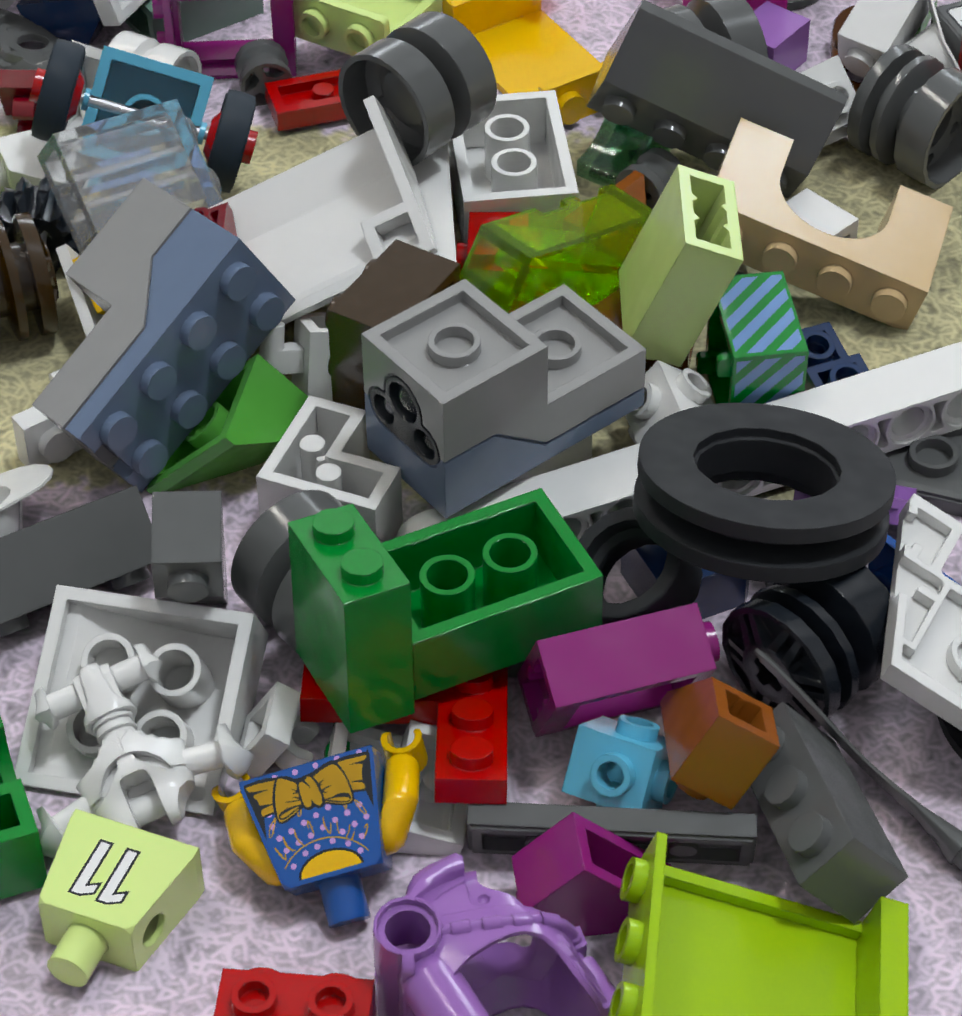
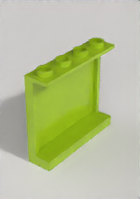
M658 831L641 858L634 856L630 858L620 887V899L629 902L628 917L625 918L620 927L614 949V960L617 963L623 964L622 980L614 990L608 1016H909V904L881 896L863 921L858 920L854 924L839 914L665 865L668 834Z

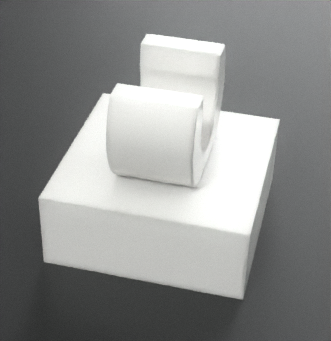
M278 681L252 709L245 720L240 746L254 755L247 772L250 777L262 776L274 762L284 770L313 760L314 754L300 748L295 742L297 744H309L319 733L320 727L315 722H300V715H297L301 692Z

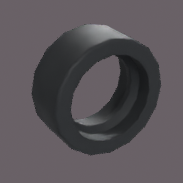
M625 507L604 515L585 530L579 539L581 545L603 574V591L606 578L619 559L629 551L644 545H657L639 526L633 512V507ZM667 552L662 573L654 585L641 596L624 603H608L603 596L602 625L694 603L699 594L703 576L702 568L683 561Z

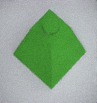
M256 354L246 361L242 371L231 380L208 409L203 420L192 429L169 458L164 469L149 483L146 490L150 494L152 492L175 491L262 464L269 458L308 396L264 358Z

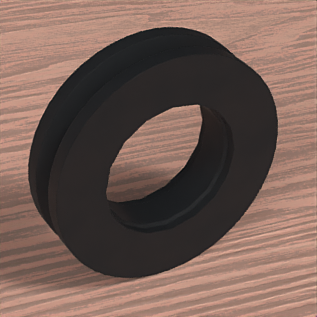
M719 403L703 405L671 414L655 423L644 434L638 453V477L634 487L633 512L639 526L651 540L670 554L694 566L725 576L758 582L806 583L822 581L852 573L873 561L880 554L887 539L890 519L889 510L891 509L896 489V474L891 461L876 444L859 432L829 418L798 409L769 404ZM730 480H760L788 486L811 497L800 500H766L738 494L716 483Z

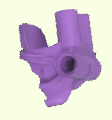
M453 853L419 870L412 877L407 887L406 896L390 900L380 907L374 917V977L376 1012L378 1016H496L507 1010L521 1007L539 1009L548 1016H608L615 987L594 957H586L587 942L581 927H574L566 919L560 918L559 914L543 912L524 906L514 896L506 892L482 886L478 882L476 871L465 872L462 855ZM524 934L532 936L530 945L525 947L514 942L499 943L514 936Z

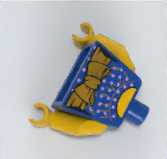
M414 729V740L411 744L402 748H395L391 732L383 733L380 741L386 759L385 766L382 754L372 745H368L252 779L245 773L241 777L243 781L239 782L240 791L231 797L226 796L220 785L215 786L211 790V795L224 813V820L233 853L268 885L283 886L286 892L295 896L320 890L329 928H336L370 918L371 915L361 878L392 869V854L405 845L419 801L420 772L425 768L428 761L421 730Z

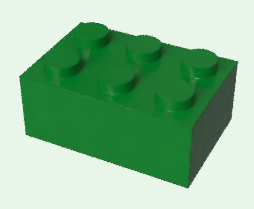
M542 488L382 542V545L409 580L411 586L415 700L524 661L538 640L602 625L603 574Z

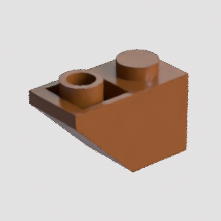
M714 677L667 691L660 701L671 780L675 781L682 791L695 799L706 800L708 798L732 810L780 748L772 707Z

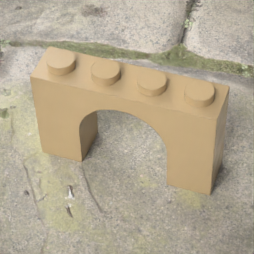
M741 118L716 176L733 181L735 185L744 259L742 264L763 273L783 271L786 282L893 328L908 330L929 292L953 206L900 185L879 225L877 234L866 238L852 239L822 232L802 220L789 207L782 195L780 178L794 140Z

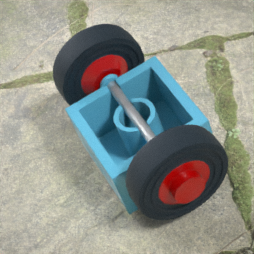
M57 39L46 70L37 68L31 88L29 101L37 103L31 127V136L43 141L59 144L63 139L68 120L77 114L79 104H82L80 110L86 111L74 156L130 172L168 178L171 184L184 187L196 144L202 145L203 140H205L203 153L206 158L202 185L209 189L230 193L240 164H250L258 132L250 130L256 108V97L238 90L229 89L225 95L220 113L211 119L209 129H206L208 123L202 121L214 77L104 45L92 89L86 88L85 93H83L85 80L82 75L86 47L72 41Z

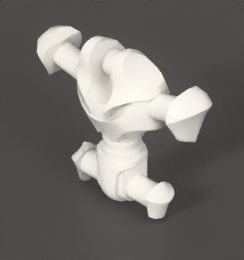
M135 644L134 647L137 655L110 666L109 663L99 666L97 663L85 666L79 671L80 675L72 679L73 684L49 695L46 694L43 687L36 690L34 694L36 702L35 719L38 722L44 723L54 730L59 725V720L84 709L85 717L83 721L86 733L97 737L98 744L102 745L98 748V757L94 759L93 766L76 785V789L81 797L52 817L43 806L36 810L41 823L40 842L44 856L55 858L70 817L75 809L139 829L166 815L172 825L183 820L185 816L186 802L195 785L194 775L225 768L226 773L231 778L238 780L250 768L254 755L240 746L231 735L226 723L217 725V741L189 748L185 747V742L182 738H158L153 734L146 735L143 730H137V724L134 722L137 708L130 699L124 697L122 691L147 680H150L152 683H158L162 661L151 653L146 644Z

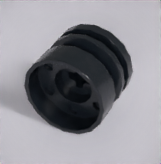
M866 566L852 573L828 580L806 583H773L772 586L762 588L752 596L750 601L744 602L732 610L722 625V646L729 667L747 695L772 707V709L783 701L819 728L821 726L820 723L759 661L754 650L757 648L768 654L830 719L836 710H840L849 704L858 691L867 689L880 679L890 593Z

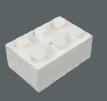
M556 91L497 94L493 111L486 119L459 137L450 139L448 142L450 177L462 243H467L469 212H527L528 242H539V250L561 248L562 223L579 211V191Z

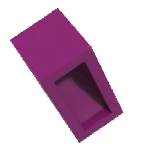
M572 812L511 856L517 888L516 899L524 906L543 912L559 914L560 918L566 919L574 927L580 926L584 937L619 933L623 921L628 917L629 902L620 899L623 874L630 858L633 856L641 858L645 850Z

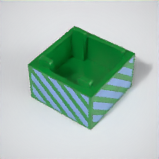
M783 271L735 275L707 322L706 351L696 354V369L699 374H707L715 404H765L805 391L809 350Z

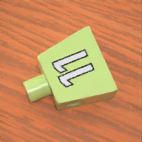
M75 809L70 817L39 896L38 907L45 941L57 946L47 962V967L51 974L67 985L82 987L87 984L100 960L134 972L139 971L198 901L205 890L200 848Z

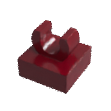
M0 69V100L5 115L12 116L13 120H18L17 133L31 130L37 103L29 101L37 70Z

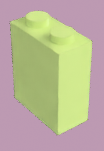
M678 164L619 269L622 328L624 332L646 348L647 360H659L681 367L744 261L733 181Z

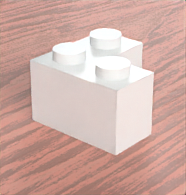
M309 395L256 476L259 515L261 516L271 506L292 494L306 490H321L334 496L344 506L353 503L372 531L383 542L393 539L403 523L401 467L370 459L369 449L367 448L365 410Z

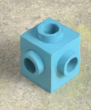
M620 715L618 721L602 716L579 724L562 792L596 803L597 807L661 809L663 804L667 805L672 800L678 786L670 777L665 737L658 735L660 726L647 719L630 715Z

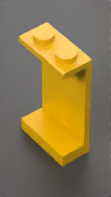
M442 0V13L462 23L476 37L485 50L494 71L497 89L502 94L555 90L563 125L574 124L584 117L597 113V111L586 106L603 62L600 63L541 10V0Z

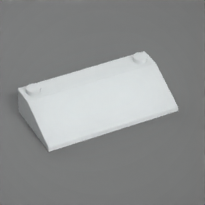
M374 95L363 100L374 129L208 208L210 209L228 202L233 211L237 237L242 240L296 299L281 320L285 324L329 304L336 295L343 294L362 274L368 262L372 259H377L396 239L434 254L438 252L416 174L395 122ZM67 244L56 248L64 274L74 264L72 260L80 256ZM65 274L87 337L104 315L96 312L90 297Z

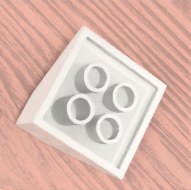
M57 585L15 767L16 778H21L24 787L80 795L76 785L93 766L94 759L98 757V748L102 745L98 744L97 737L86 733L83 721L85 717L84 709L59 720V725L54 730L50 729L46 724L38 722L35 719L36 702L34 694L40 687H43L46 694L49 695L73 684L72 679L80 675L79 671L89 664L97 663L100 666L109 663L112 666L137 655L134 645L140 643L146 644L151 653L162 661V667L159 672L158 683H152L150 680H147L122 691L124 697L130 699L137 708L134 720L137 724V730H143L146 735L153 734L158 738L184 739L185 747L189 748L217 741V725L226 723L231 735L240 744L246 717L252 711L256 699L268 632L254 613ZM225 768L194 775L195 785L186 802L185 812L215 817L218 804L212 797L211 790L215 786L220 785L224 791L229 777Z

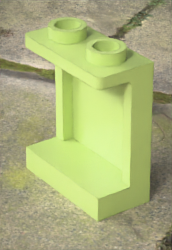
M293 0L295 37L354 56L376 41L386 38L392 31L419 14L428 11L442 12V0Z

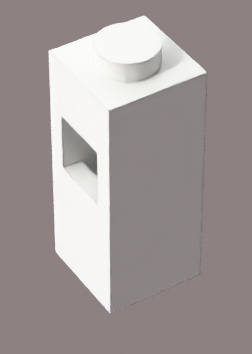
M858 0L837 34L838 55L843 66L851 73L859 77H865L866 73L881 55L896 45L905 44L915 36L930 11L928 0Z

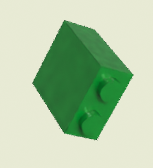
M353 503L338 508L325 509L317 514L288 522L296 652L349 733L352 734L414 714L411 586L409 580Z

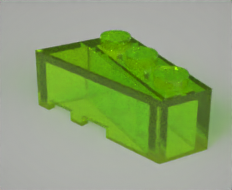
M609 184L599 187L598 195L582 201L575 196L561 199L558 209L546 213L533 208L482 224L460 272V281L463 279L468 280L507 313L517 310L563 284L593 306L620 288L619 269L653 209L615 185Z

